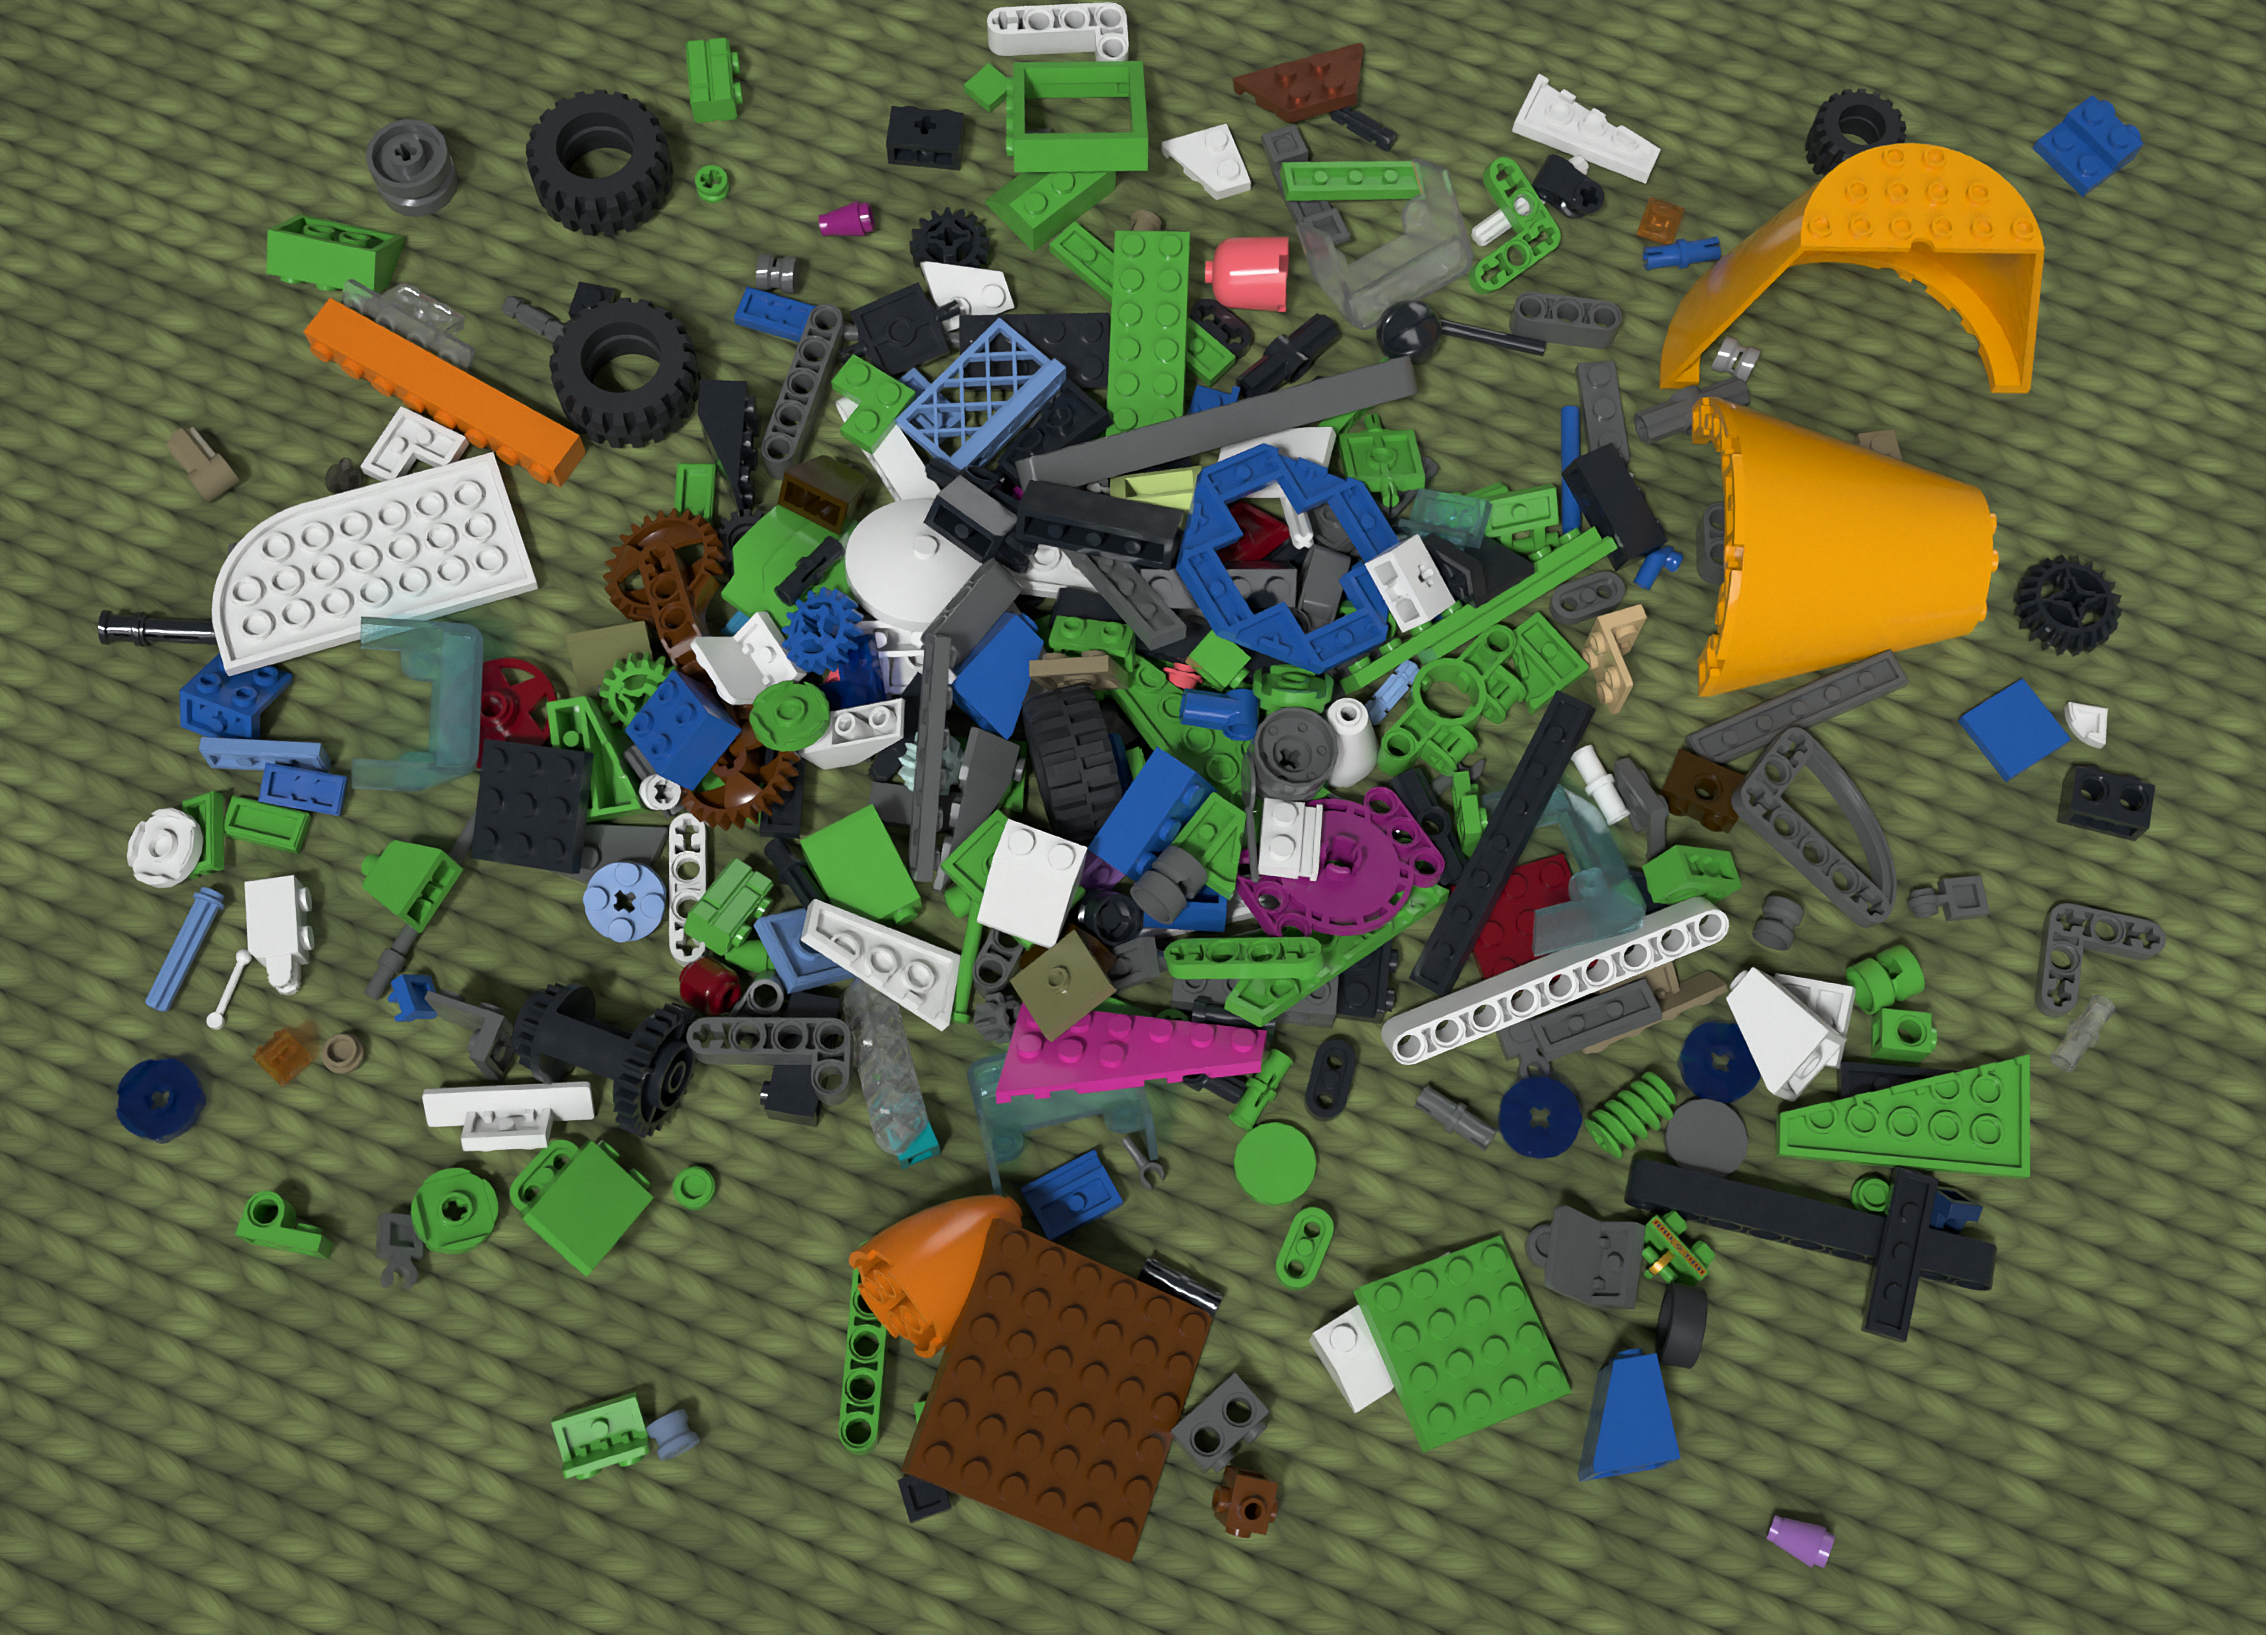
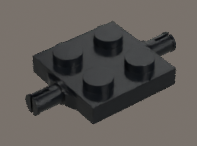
M917 282L850 311V316L858 331L859 342L838 350L844 365L853 354L859 358L865 356L874 367L894 378L910 371L912 368H917L949 354L950 350L942 334L941 322L961 315L960 308L957 307L958 303L954 299L945 305L934 308L926 299L920 283Z

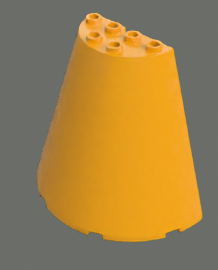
M1702 397L1696 401L1692 407L1691 417L1692 443L1707 444L1711 440L1716 452H1721V475L1724 494V583L1720 585L1715 611V625H1717L1719 634H1712L1708 637L1706 645L1697 659L1698 697H1710L1868 659L1889 649L1892 652H1897L1968 635L1973 631L1978 622L1984 621L1987 613L1986 599L1991 573L1997 570L1999 555L1998 551L1993 549V535L1996 531L1997 518L1995 513H1990L1985 496L1978 487L1719 397Z

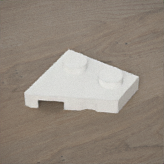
M1227 123L1161 142L1162 154L1167 159L1171 156L1184 167L1183 172L1193 181L1201 183L1204 190L1214 199L1219 200L1250 191V178Z

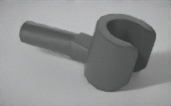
M1129 1135L1124 1137L1121 1143L1140 1170L1139 1182L1141 1186L1147 1191H1152V1187L1144 1178V1175L1149 1171H1154L1163 1182V1168L1155 1162H1149Z

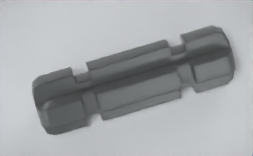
M508 296L505 299L502 312L512 319L516 318L520 324L541 336L546 335V338L552 342L559 335L564 337L562 330L565 325L564 323L556 322L555 318L531 304L529 306L526 305V302L517 296Z

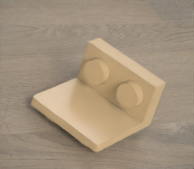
M1642 604L1597 617L1582 649V658L1590 666L1589 670H1593L1597 680L1596 692L1598 698L1603 705L1607 704L1611 715L1620 712L1633 687V681L1622 656L1631 650L1647 619Z

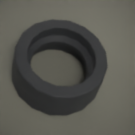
M1675 1282L1668 1285L1661 1304L1656 1330L1655 1353H1657L1659 1363L1687 1369L1695 1366L1701 1351L1707 1321L1708 1299L1707 1293L1703 1288Z

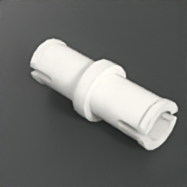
M1588 745L1574 752L1571 760L1587 785L1584 788L1587 795L1594 797L1607 820V824L1612 825L1627 817L1630 811L1626 808L1613 785L1616 782L1613 775L1606 773L1593 750V746Z

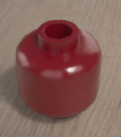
M701 957L693 963L687 964L681 971L679 977L681 999L707 1016L713 1017L729 1012L740 998L741 987L737 972L712 957Z

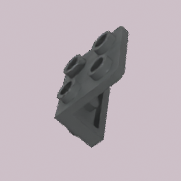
M1556 1206L1550 1226L1551 1237L1548 1258L1544 1267L1545 1286L1591 1308L1635 1309L1646 1226L1637 1222H1600L1569 1206Z

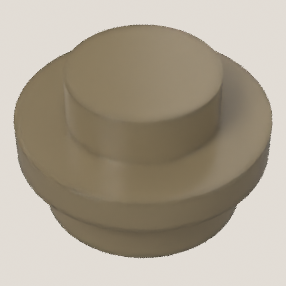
M339 1033L330 1037L322 1049L323 1063L330 1071L337 1074H347L356 1070L361 1065L365 1055L362 1042L350 1033Z

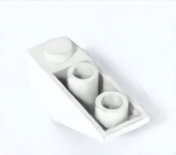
M900 698L832 711L830 725L824 736L813 745L798 750V755L823 770L855 765L903 738L905 700Z

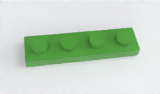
M1422 161L1282 162L1280 169L1286 201L1426 199L1429 191Z

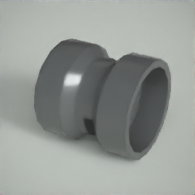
M760 253L756 267L757 289L770 291L773 288L781 289L783 293L795 294L799 280L798 257L785 256L783 259H775L772 254Z
M1779 896L1767 897L1762 908L1764 916L1762 920L1756 923L1752 936L1757 942L1771 949L1789 950L1795 938L1793 929L1800 925L1804 916V910L1800 905L1789 899Z

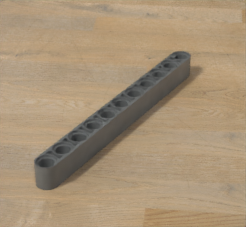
M1408 355L1015 461L1023 494L1030 480L1073 488L1407 397L1419 392L1411 358Z

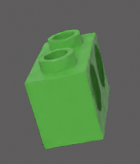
M1675 845L1642 866L1647 880V888L1654 903L1675 905L1699 896L1706 898L1714 905L1742 888L1730 851Z

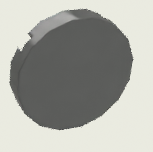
M1710 1099L1692 1100L1679 1107L1674 1112L1673 1119L1668 1121L1663 1137L1666 1156L1672 1165L1725 1178L1737 1170L1746 1157L1748 1146L1745 1125L1737 1113L1724 1103Z

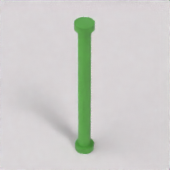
M973 899L971 900L950 1022L968 1025L970 1016L966 1014L973 982L972 969L978 956L983 924L977 922L980 906Z

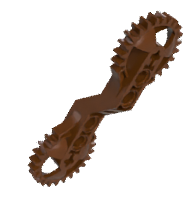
M673 508L668 517L662 510H659L654 521L648 515L644 516V526L641 528L634 523L631 524L633 534L631 536L624 534L619 536L624 543L622 547H611L610 550L616 555V558L605 561L606 566L611 571L603 575V578L609 584L604 589L611 597L610 602L628 620L632 619L634 622L645 621L648 628L658 631L660 641L674 666L678 667V671L706 685L741 728V732L711 767L713 773L725 784L724 786L697 793L696 787L691 791L680 786V797L683 799L681 804L700 823L704 821L712 829L718 824L724 831H728L733 822L741 830L744 828L747 818L758 824V813L761 811L771 816L773 812L770 804L773 801L784 804L785 801L780 793L782 790L792 791L794 789L787 780L790 777L799 775L798 770L792 764L799 762L801 757L795 751H779V755L774 760L762 766L757 747L763 746V744L756 739L749 720L753 705H732L719 696L716 685L707 671L697 662L696 654L690 644L696 637H711L705 614L710 599L720 585L713 576L724 573V570L718 564L726 559V556L720 550L724 544L717 537L719 534L700 514L695 517L687 509L682 515L677 508ZM702 542L704 545V556L691 566H688L676 552V549L686 545ZM639 568L645 588L626 592L625 578ZM760 783L766 786L763 790L758 787Z

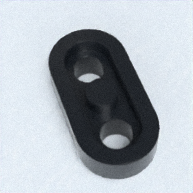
M1331 1039L1322 1043L1317 1049L1304 1097V1105L1308 1114L1318 1121H1332L1339 1117L1344 1110L1356 1065L1355 1052L1345 1041ZM1331 1057L1338 1058L1342 1066L1338 1069H1332L1328 1066L1327 1060ZM1327 1096L1331 1099L1332 1105L1327 1108L1321 1107L1317 1102V1098Z

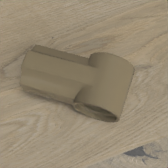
M194 427L180 428L171 434V438L166 446L181 467L188 473L186 476L207 503L240 482L219 453L216 455Z

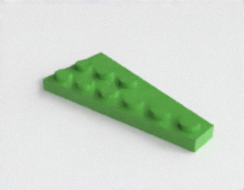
M1135 653L1136 662L1133 672H1128L1129 689L1107 691L1153 750L1159 747L1197 772L1218 790L1216 794L1245 812L1241 795V766L1243 755L1247 751L1251 740L1235 741L1225 737L1223 730L1181 724L1179 708L1183 691L1166 680L1165 673ZM1322 787L1312 800L1327 799L1331 792ZM1255 796L1253 819L1257 843L1260 841L1263 802ZM1246 820L1241 851L1248 849Z
M2030 1054L2002 1062L1981 1065L1964 1071L1951 1072L1892 1086L1871 1093L1858 1094L1837 1101L1824 1102L1782 1112L1776 1116L1775 1157L2027 1179L2030 1177Z

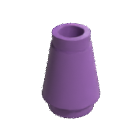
M1775 1515L1766 1540L1773 1542L1811 1568L1813 1564L1824 1568L1831 1552L1835 1535L1826 1532L1825 1526Z

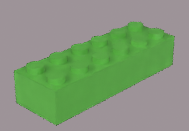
M1115 231L1107 412L1113 424L1106 428V436L1185 415L1191 264L1190 232Z

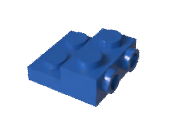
M2092 95L2068 112L2063 122L2039 138L2032 149L2084 197L2130 163L2144 143L2140 140V132L2134 125H2124L2115 116V109L2109 101H2099Z

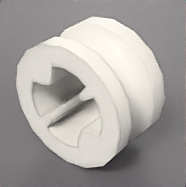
M658 774L646 777L639 789L641 801L646 807L653 810L671 809L677 804L681 794L680 785ZM655 785H665L662 791L665 799H655L658 792L654 787Z

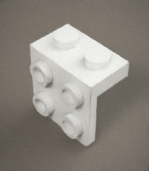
M756 612L733 637H696L690 644L696 654L697 662L707 671L716 685L719 696L732 705L753 704L757 695L767 687L782 681L791 680L794 681V684H798L807 674L806 671L797 667L794 662L788 660L787 655L790 651L782 647L785 638L767 612Z

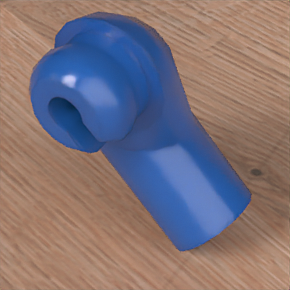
M1664 546L1651 552L1645 558L1633 583L1650 591L1663 567L1671 572L1678 570L1684 559L1682 553L1674 551V547Z

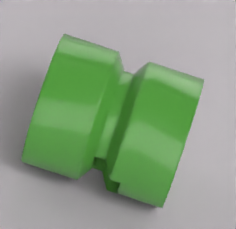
M1896 945L1879 953L1876 956V960L1867 958L1846 969L1847 985L1856 989L1854 1000L1861 1010L1869 1015L1878 1013L1882 1008L1891 1007L1895 999L1897 1001H1904L1921 993L1925 986L1920 965L1909 949L1903 945Z

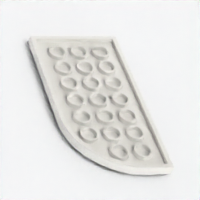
M487 453L302 503L274 514L252 529L229 554L221 568L213 592L212 623L227 675L232 676L538 589L494 453Z

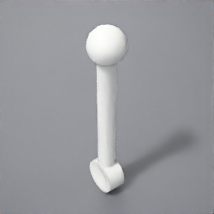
M241 949L236 953L237 963L216 1011L207 1017V1025L214 1030L221 1029L225 1025L223 1014L244 966L252 960V955L248 952V949Z

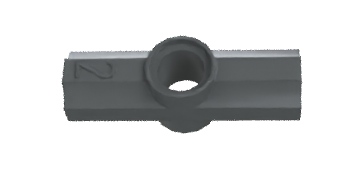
M1734 376L1701 389L1697 385L1685 387L1673 394L1668 401L1636 412L1633 418L1635 431L1641 442H1645L1646 445L1684 432L1685 435H1692V407L1700 398L1719 397L1746 407L1749 406L1748 388L1744 380Z

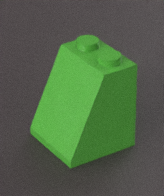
M873 804L800 840L808 869L819 889L832 906L886 927H891L894 924L897 926L906 925L918 916L917 912L923 910L921 898Z
M587 1140L517 1215L586 1277L654 1198L646 1191L651 1186V1183L634 1168L628 1173L616 1163L621 1156L604 1140H601L597 1145L592 1140Z

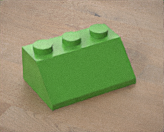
M1116 171L1022 172L985 201L986 205L1034 252L1115 190Z
M298 214L268 229L266 273L280 276V280L287 283H302L305 281L315 283L316 288L320 290L336 291L343 289L351 291V295L354 297L373 298L374 295L389 287L405 243V236Z

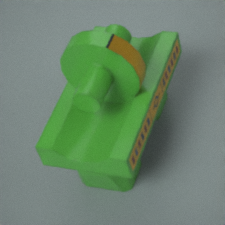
M1671 1211L1660 1218L1656 1215L1645 1225L1643 1242L1645 1249L1642 1251V1256L1651 1267L1643 1275L1648 1280L1659 1273L1668 1284L1675 1280L1680 1284L1695 1286L1710 1273L1707 1268L1715 1258V1253L1706 1243L1701 1241L1695 1243L1690 1249L1682 1243L1678 1236L1687 1226L1686 1222L1676 1211Z

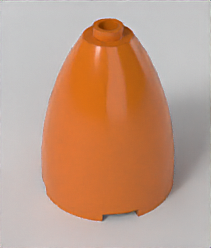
M995 1194L951 1200L906 1217L881 1231L850 1254L849 1265L854 1269L858 1267L862 1283L857 1288L871 1311L894 1338L901 1335L916 1345L913 1348L916 1355L923 1358H932L947 1345L952 1328L965 1304L980 1264L992 1219L1001 1218L1022 1228V1210L1011 1197L1007 1196L1004 1198L1001 1195Z

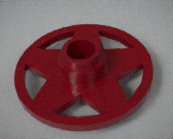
M498 658L475 666L466 672L453 686L444 706L443 729L449 746L460 759L480 770L484 739L546 746L551 739L548 715L542 731L530 714L546 696L548 702L558 701L555 688L540 669L520 659ZM501 668L522 670L534 677L511 686ZM479 677L478 698L457 704L464 690ZM454 727L475 732L472 756L460 746L454 732Z

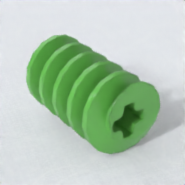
M1646 1072L1641 1077V1081H1634L1630 1084L1629 1091L1623 1090L1619 1092L1616 1096V1101H1607L1604 1105V1111L1596 1110L1592 1113L1591 1120L1584 1119V1124L1594 1141L1605 1152L1610 1153L1619 1160L1623 1157L1619 1144L1622 1143L1628 1149L1633 1150L1636 1145L1631 1136L1632 1134H1635L1642 1140H1646L1648 1133L1644 1127L1645 1124L1657 1131L1661 1127L1657 1118L1658 1114L1667 1121L1672 1120L1674 1116L1669 1106L1671 1104L1675 1105L1676 1100L1671 1089L1661 1078L1652 1072Z

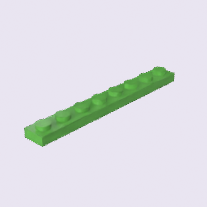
M1595 526L1583 532H1580L1579 528L1576 527L1558 537L1557 539L1561 545L1551 550L1549 545H1546L1529 555L1531 563L1535 566V573L1491 599L1486 604L1475 609L1468 603L1462 605L1458 599L1455 601L1456 603L1440 613L1442 618L1434 623L1430 620L1410 629L1409 631L1412 636L1401 642L1398 636L1379 647L1381 655L1371 661L1367 655L1348 666L1347 668L1351 674L1339 680L1346 695L1363 688L1601 541L1602 538Z

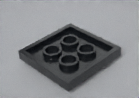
M484 739L471 858L569 874H580L594 753Z

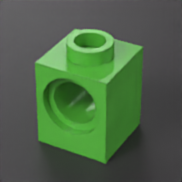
M1212 629L1185 662L1221 693L1227 685L1235 689L1245 678L1249 671L1244 665L1251 657L1235 643L1216 636Z
M1882 1008L1871 1018V1058L1920 1063L1931 1051H1934L1937 1043L1936 1027H1931L1932 1013ZM1898 1028L1909 1032L1912 1037V1044L1900 1039L1897 1031Z

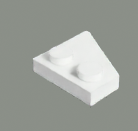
M928 261L920 263L935 308L945 305L954 299L958 303L957 307L960 308L961 315H995L1015 308L1004 274L1001 271ZM959 315L941 322L943 332L959 328Z
M1779 973L1775 974V979L1846 1038L1856 994L1854 987ZM1845 1043L1825 1066L1840 1068Z

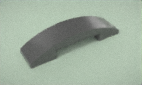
M1290 125L1262 134L1261 141L1278 189L1292 219L1308 244L1315 251H1319L1350 241V234L1337 208L1331 209L1327 200H1285L1280 177L1282 162H1308V150L1296 125Z

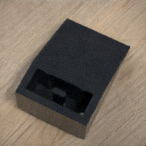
M701 379L697 414L707 450L714 464H716L718 473L739 516L742 517L744 516L743 509H748V505H754L755 484L750 481L751 471H757L758 450L753 448L754 437H760L761 416L756 414V396H750L747 381Z

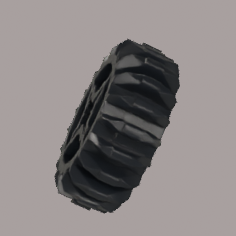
M2063 554L2057 556L2053 561L2046 558L2038 566H2032L2026 573V577H2023L2018 583V591L2014 595L2013 602L2018 605L2014 610V616L2024 618L2020 623L2019 630L2029 629L2032 632L2029 636V642L2037 638L2043 642L2042 651L2053 646L2057 656L2063 655L2066 650H2068L2072 657L2079 655L2082 651L2088 654L2094 651L2097 646L2105 644L2110 638L2109 635L2118 627L2119 623L2117 620L2121 616L2122 609L2117 605L2120 603L2122 595L2111 593L2115 588L2116 582H2106L2103 579L2106 575V570L2099 571L2098 573L2092 569L2093 561L2081 565L2078 555L2072 557L2069 561L2066 560ZM2052 584L2053 591L2048 598H2042V587ZM2087 613H2093L2092 625L2083 627L2082 620Z

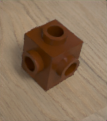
M1226 1465L1222 1484L1216 1486L1212 1497L1214 1517L1226 1527L1225 1532L1241 1538H1250L1252 1532L1266 1535L1269 1523H1273L1277 1515L1278 1499L1275 1496L1278 1483L1267 1473Z

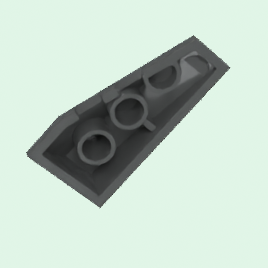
M971 727L958 778L960 779L959 788L962 791L961 795L956 796L955 801L952 803L949 827H952L950 835L946 834L939 868L933 886L935 894L941 896L944 895L945 890L949 888L953 881L941 870V863L997 809L1001 808L1012 791L1014 781L1021 782L1025 770L1026 759L1020 758L1021 749L1019 745L980 728Z

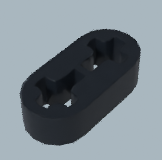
M1201 299L1193 305L1191 319L1234 354L1236 359L1246 356L1250 349L1251 333L1243 322L1213 299ZM1201 314L1206 317L1210 314L1214 315L1213 322L1209 319L1202 322L1200 320ZM1228 336H1229L1231 339H1235V338H1237V337H1240V338H1241L1240 344H1238L1237 342H1233L1232 344H1228V343H1227V341H1228Z

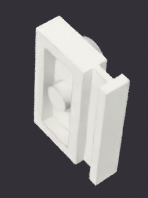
M1264 798L1258 856L1259 874L1298 879V876L1310 877V881H1316L1319 869L1323 805L1317 804L1316 808L1306 807L1305 803Z

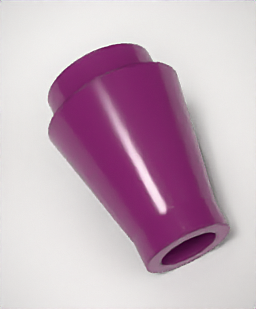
M856 200L831 212L821 214L818 217L823 237L867 236V232L875 231L873 211L869 202L861 203L860 200Z

